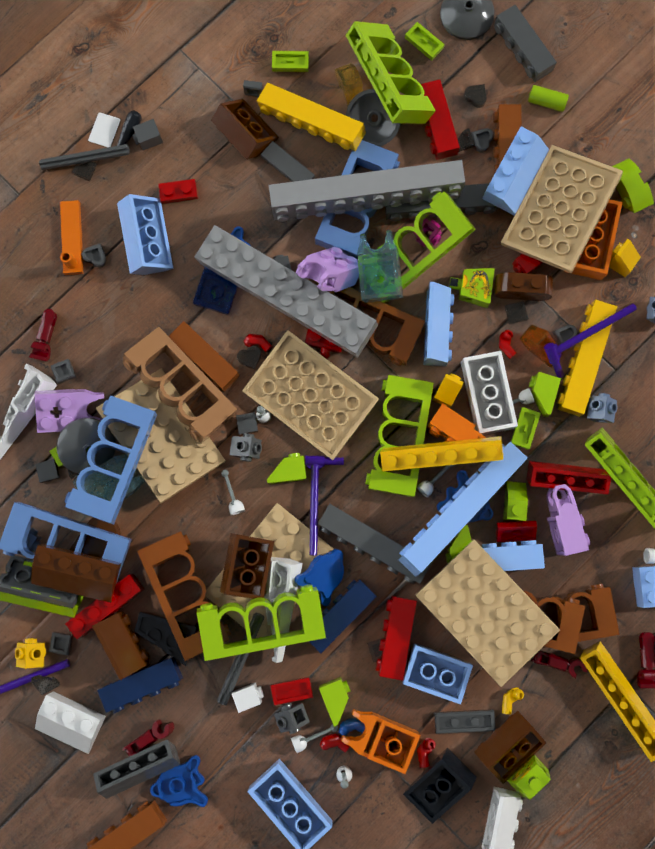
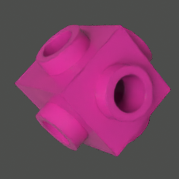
M425 218L422 230L425 235L428 232H432L428 239L436 246L442 238L440 236L442 232L439 229L441 226L433 219L429 221ZM413 232L414 235L417 237L416 241L421 246L425 247V244L421 240V238L415 232Z

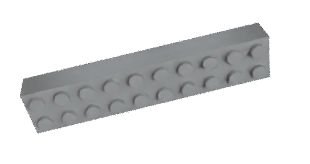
M462 160L272 184L269 185L274 220L284 222L289 220V218L296 217L297 219H305L312 215L322 217L327 215V213L343 214L350 210L360 212L366 208L381 209L383 206L389 205L391 207H398L404 203L415 205L427 200L432 202L431 199L437 193H443L444 191L452 199H457L462 194L465 176Z
M214 225L194 256L203 266L357 358L378 326L377 320L328 291H321L317 288L316 284L306 278L299 277L294 271Z

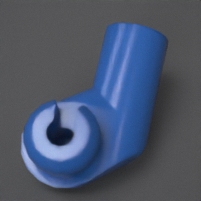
M350 718L340 724L339 733L347 736L353 730L361 733L365 730L363 722L356 718Z

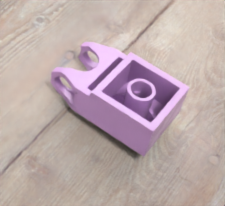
M332 247L307 255L298 265L296 274L301 278L317 281L319 283L317 288L321 291L338 292L356 285L363 265L357 262L356 258L344 254L340 248Z
M86 389L35 391L37 433L61 432L66 425L79 418H95L101 421L102 418L89 415L86 409L89 403L103 399L104 393L92 392ZM54 407H58V410H62V412L56 415L51 410H54Z
M566 484L555 486L554 489L549 488L547 503L551 517H547L556 554L558 556H567L589 550L590 540L583 529L585 525L582 514H579L571 489ZM557 491H560L561 499H558Z

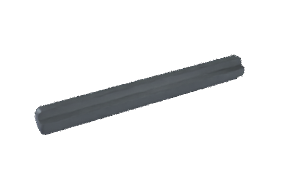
M127 144L41 159L39 165L42 170L129 155L130 149Z
M255 613L249 624L252 639L256 638L264 620V616L260 613ZM245 634L243 640H247V634ZM249 653L236 655L217 699L218 703L227 705Z

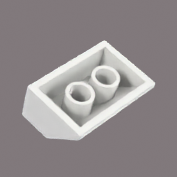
M53 691L44 698L37 714L35 729L89 754L106 716Z
M494 786L482 849H514L513 835L514 832H517L519 825L517 814L518 811L521 812L523 800L518 792Z

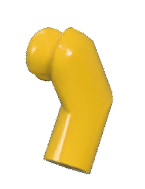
M515 687L503 695V714L511 715L512 704L517 700L523 699L524 692L521 689Z

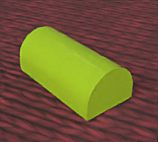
M533 85L528 102L563 112L569 95Z

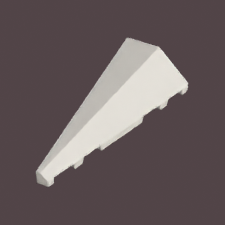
M27 363L24 367L27 370L24 380H19L18 385L21 387L16 396L12 398L3 425L6 427L3 435L0 436V459L36 414L35 391L54 390L57 386L51 377Z
M271 557L266 583L267 592L264 594V598L273 603L274 599L284 592L296 594L298 585L295 583V577L301 574L303 563L289 558ZM292 600L283 601L277 608L280 633L289 632L295 603ZM265 607L267 624L271 625L272 635H275L272 613L268 607ZM286 646L274 648L273 662H283Z

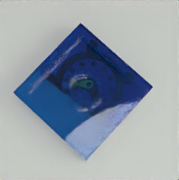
M204 268L193 305L229 315L238 286L212 270Z

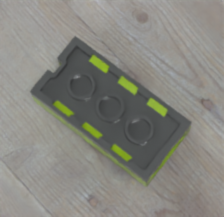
M19 556L10 557L5 567L6 574L2 573L0 576V601L75 617L84 596L31 584L33 560Z

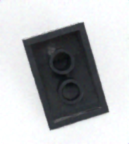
M446 748L408 787L403 795L433 824L472 790L477 776Z

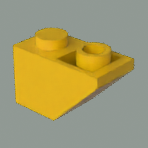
M626 239L623 244L619 242L613 249L609 265L611 269L623 277H626L633 270L641 258L629 239Z
M446 374L432 401L441 405L443 403L450 408L464 382L460 381L461 378L455 374Z

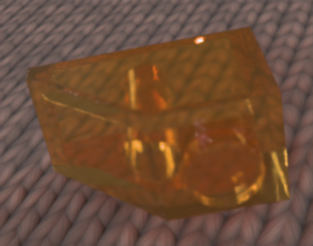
M531 324L520 337V340L528 351L547 366L552 367L544 346L547 343L556 344V342L547 330Z

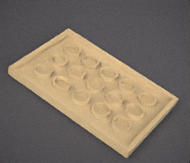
M552 145L506 231L501 245L572 274L623 175V171Z
M287 330L242 390L332 460L342 450L379 401L378 397L289 330Z
M162 368L151 374L152 377L156 378L166 375ZM141 380L115 397L153 410L157 414L136 469L159 503L162 504L225 463L226 460L210 437L202 444L198 440L195 441L189 434L190 431L188 429L190 426H186L179 421L176 413L177 407L166 406L158 396L159 388L149 387ZM169 381L164 386L165 392L172 397H180L176 388ZM184 403L182 405L184 412L189 416L195 417L187 404ZM103 404L96 407V410L103 419L106 416L103 414ZM121 422L109 424L107 427L121 446L132 449L139 429Z
M278 503L250 536L274 541L271 557L289 558L303 563L301 573L308 569L310 563L316 557L309 555L310 529ZM318 536L317 556L331 552L333 548ZM223 569L206 590V597L219 608L227 603H238L245 608L246 604L252 600L251 598L225 595L220 592ZM265 606L254 607L248 615L249 624L255 613H260L264 616L256 638L270 636L272 631L271 625L267 624ZM226 612V614L246 629L243 616L239 612Z
M472 540L416 594L417 598L500 687L560 631L475 540Z

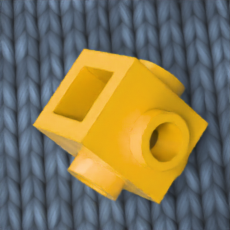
M26 638L25 642H18L15 650L16 667L25 669L44 667L45 643L37 642V638Z

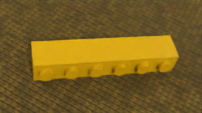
M268 82L257 99L260 111L263 114L273 115L281 122H289L297 129L303 128L311 135H319L327 142H335L346 150L356 151L366 134L364 123Z
M595 299L591 305L588 304L586 307V321L582 322L579 332L581 333L615 314L618 306ZM612 324L574 345L576 353L574 357H571L568 368L571 369L569 375H566L562 385L565 388L563 393L559 394L557 404H559L558 410L579 417L585 414Z
M502 436L383 448L380 451L382 471L498 461L504 458Z
M601 641L584 649L580 657L581 661L650 762L655 761L654 718Z

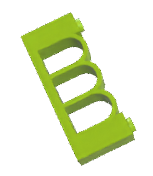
M354 21L345 36L392 123L425 124L436 110L428 96H424V89L421 84L412 77L413 70L410 64L400 57L402 55L401 47L395 41L396 38L389 25Z
M445 191L437 193L431 199L432 202L429 204L431 208L419 212L415 218L414 227L406 226L398 230L393 240L394 245L383 244L377 248L374 256L365 255L358 261L363 265L360 274L383 303H388L476 230ZM432 214H436L452 233L437 248H435L422 230L423 220ZM409 232H415L431 251L429 255L416 265L402 248V239ZM389 249H394L410 269L396 282H394L382 265V256Z
M388 375L387 380L383 379L381 391H385L384 397L387 398L382 406V414L386 421L380 426L378 431V441L382 447L375 453L373 459L375 470L372 469L371 474L367 473L365 485H369L368 490L415 497L419 468L410 469L409 476L382 471L378 465V456L383 448L399 447L387 444L382 437L383 429L389 425L417 429L414 445L424 444L433 382ZM394 399L421 403L419 421L412 422L393 418L387 411V404Z
M600 428L587 438L585 446L655 529V489L630 462L604 428Z
M313 585L301 586V589L297 590V595L291 592L279 594L273 603L266 598L257 597L250 600L245 608L238 603L224 604L219 610L218 606H213L212 603L203 604L200 606L201 608H197L205 661L326 638L317 587H313ZM292 600L299 605L303 629L286 633L279 632L277 608L283 601ZM256 606L268 607L273 616L275 635L252 639L248 619L250 610ZM236 611L243 616L247 640L224 644L220 619L224 613Z

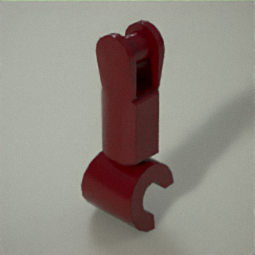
M46 309L43 312L36 336L38 342L34 341L31 348H33V351L30 353L29 358L48 361L50 358L51 348L49 343L57 321V314L52 309Z
M642 632L639 635V642L641 648V667L644 669L638 671L637 684L639 688H655V669H653L655 668V637L650 632Z
M539 650L534 655V658H531L532 662L564 672L567 669L569 674L575 679L577 674L574 672V668L576 666H579L583 672L588 673V669L579 658H572L568 661V658ZM543 655L548 656L546 662L541 661Z
M157 720L153 724L152 729L140 735L122 750H125L129 757L145 750L158 739L169 736L174 730V723L167 724L163 731L161 729V720ZM133 744H136L139 749L138 751L134 750Z

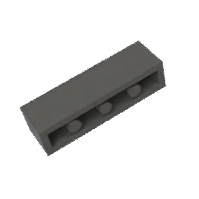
M513 5L497 15L494 24L495 30L499 35L501 34L506 46L513 51L517 62L523 65L527 76L536 82L551 73L557 62L518 7Z
M167 739L93 773L97 793L108 799L181 764L175 745Z

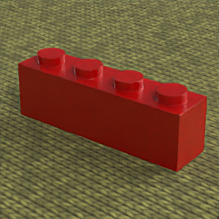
M441 80L421 84L424 89V96H428L436 110L426 122L427 126H425L426 136L431 139L430 150L432 155L435 154L436 160L458 155L460 146Z
M529 461L526 480L530 486L554 489L555 486L566 484L571 491L608 495L612 477L605 469Z
M129 574L116 584L111 603L96 599L75 615L74 618L66 622L65 625L76 640L83 638L93 630V625L109 618L144 591L145 588L134 574Z
M391 596V600H387L386 611H389L388 619H384L382 631H385L384 639L380 640L379 651H382L381 659L377 658L375 668L380 677L403 681L416 600Z

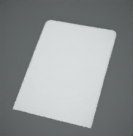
M98 113L88 141L105 147H111L120 119Z

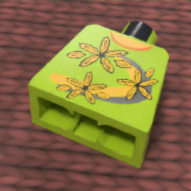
M495 268L464 269L461 279L450 278L449 287L460 290L459 300L488 308L491 302Z
M534 755L507 781L520 796L530 800L550 782L551 778L549 770Z

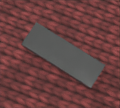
M273 141L261 153V157L292 182L315 178L311 171Z
M493 709L434 712L436 734L496 730Z

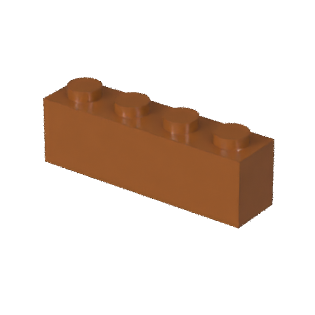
M499 104L497 111L493 113V123H496V129L493 132V140L496 141L493 157L497 158V164L494 165V174L522 126L521 104Z
M185 321L168 336L198 366L204 375L212 380L211 382L218 389L221 388L225 392L240 376Z
M155 800L150 803L145 801L137 807L138 811L133 815L128 813L121 818L119 825L115 827L113 824L105 829L102 837L98 839L95 836L88 841L86 849H131L163 827L167 819Z

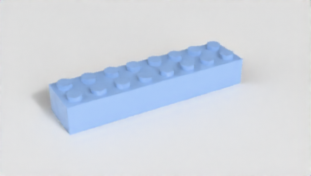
M511 442L506 446L502 444L503 460L484 462L478 469L480 473L476 471L466 481L467 487L463 485L452 496L454 501L450 499L439 510L441 515L436 514L426 524L428 529L423 528L413 538L414 544L410 542L399 553L401 557L398 561L415 577L422 573L528 458Z

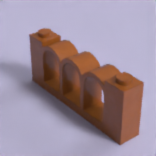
M349 287L338 292L328 291L334 296L338 295L354 302L353 307L356 309L361 305L379 313L376 318L378 326L383 316L403 324L393 345L381 347L374 341L376 330L369 341L370 346L376 353L382 355L389 354V359H391L393 364L406 366L424 327V320Z
M180 531L137 552L183 658L187 661L203 653L200 631L184 638L176 617L208 602L204 601L206 599L205 584L201 579L193 576L195 573L194 559L187 553L189 552L188 546L191 543L187 534L183 536ZM177 557L186 558L191 564L189 573L185 577L162 587L154 567ZM187 582L199 584L202 588L200 599L173 613L165 592ZM220 621L223 641L225 643L229 641L228 636L231 635L227 624L223 625Z
M603 583L591 585V589H586V593L571 592L564 599L546 596L555 598L560 602L561 600L567 601L568 598L575 599L579 596L587 600L593 629L580 631L578 642L620 635L610 587L603 586ZM548 602L543 603V604L540 606V609H541L542 611H543V609H544V606H545Z
M524 591L539 608L546 602H552L557 607L558 617L556 626L560 631L544 646L575 654L585 606L579 604L580 600L568 598L567 601L561 600V602L552 597H541L536 600L531 593Z

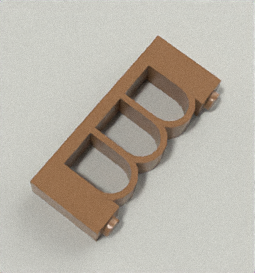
M160 327L156 328L124 353L123 364L126 369L132 370L135 374L140 372V378L144 384L149 387L159 388L158 396L161 402L166 406L177 407L176 413L179 421L186 426H190L188 429L190 431L189 434L195 441L198 440L202 444L235 415L237 408ZM165 352L177 366L162 377H152L147 373L146 366ZM183 371L195 386L180 397L168 395L164 390V386ZM201 390L214 405L198 417L187 415L182 405Z

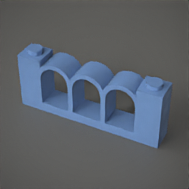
M362 140L357 150L351 151L342 175L353 174L356 165L372 171L399 168V154ZM369 208L360 212H354L353 210L345 212V214L356 217L364 223V228L357 233H351L332 226L336 214L327 213L316 234L315 244L326 249L332 247L340 248L344 254L357 259L358 255L362 256L366 245L363 242L368 234V218L374 216L377 209Z
M110 395L109 400H105L102 407L103 414L106 417L101 420L97 430L101 441L91 445L87 453V460L91 467H87L79 473L76 481L77 489L73 488L71 492L67 493L65 503L67 504L65 507L114 525L157 414L153 410ZM113 422H121L138 428L139 432L132 449L108 441L105 437L107 426ZM109 447L129 454L121 475L102 469L95 464V454L98 450ZM101 473L119 480L111 502L86 492L84 483L90 474Z
M14 502L0 540V549L3 550V554L15 556V554L22 553L25 557L34 559L35 553L29 550L26 542L33 520L38 518L54 524L47 545L54 546L61 526L81 532L75 552L81 553L87 535L108 541L102 558L121 563L118 574L119 578L132 539L21 502Z

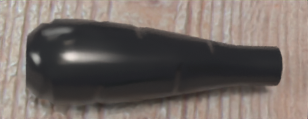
M132 110L127 114L117 146L125 145L135 133L133 126L141 123L142 117L137 111Z

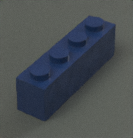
M360 579L357 582L353 580L346 587L348 591L343 596L339 594L332 601L334 606L330 610L326 607L322 611L326 638L309 641L320 653L377 597Z
M171 657L129 675L122 680L106 685L97 691L105 712L107 713L112 710L114 714L125 709L123 706L125 704L131 703V705H135L143 701L142 697L148 694L150 697L160 694V689L166 686L169 690L180 685L178 681L183 679L176 659Z

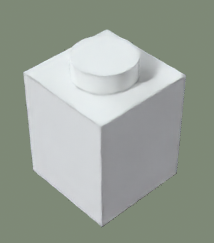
M256 682L232 692L238 713L262 703L264 694L261 686L257 687Z

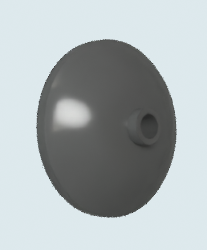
M443 0L440 9V19L446 31L452 36L464 40H471L484 35L490 29L495 14L491 0Z
M368 89L357 94L349 103L346 111V116L364 123L366 134L362 140L377 146H383L390 142L398 133L401 123H392L374 89ZM374 114L378 116V120L376 122L372 121V116Z
M95 418L76 419L66 425L59 434L57 454L62 464L70 471L79 474L85 468L91 467L87 460L88 452L85 450L95 442L101 441L97 431L100 420ZM107 427L105 430L106 439L116 443L114 435ZM105 447L98 450L95 454V464L102 469L111 462L115 449Z

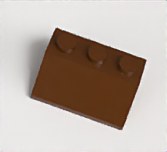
M244 99L220 103L211 119L216 128L226 136L228 141L247 160L258 157L272 141L275 142L279 138Z
M231 533L220 592L225 595L251 599L257 597L264 598L274 541Z
M119 612L92 626L119 680L149 664V655L145 649L141 648L139 644L140 638L135 631H132L130 627L131 621L128 615L123 614V612Z
M517 711L510 715L500 728L494 730L493 734L485 742H482L474 753L493 775L504 784L546 742L520 712Z

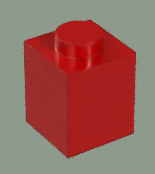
M524 254L515 258L512 263L515 273L527 274L532 273L543 264V262Z

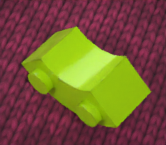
M628 158L612 166L623 171L616 189L622 198L621 202H623L624 208L636 213L654 204L648 182H643L639 175L642 171L631 159Z

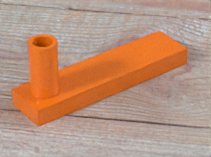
M79 200L61 201L62 253L60 259L63 262V274H84Z

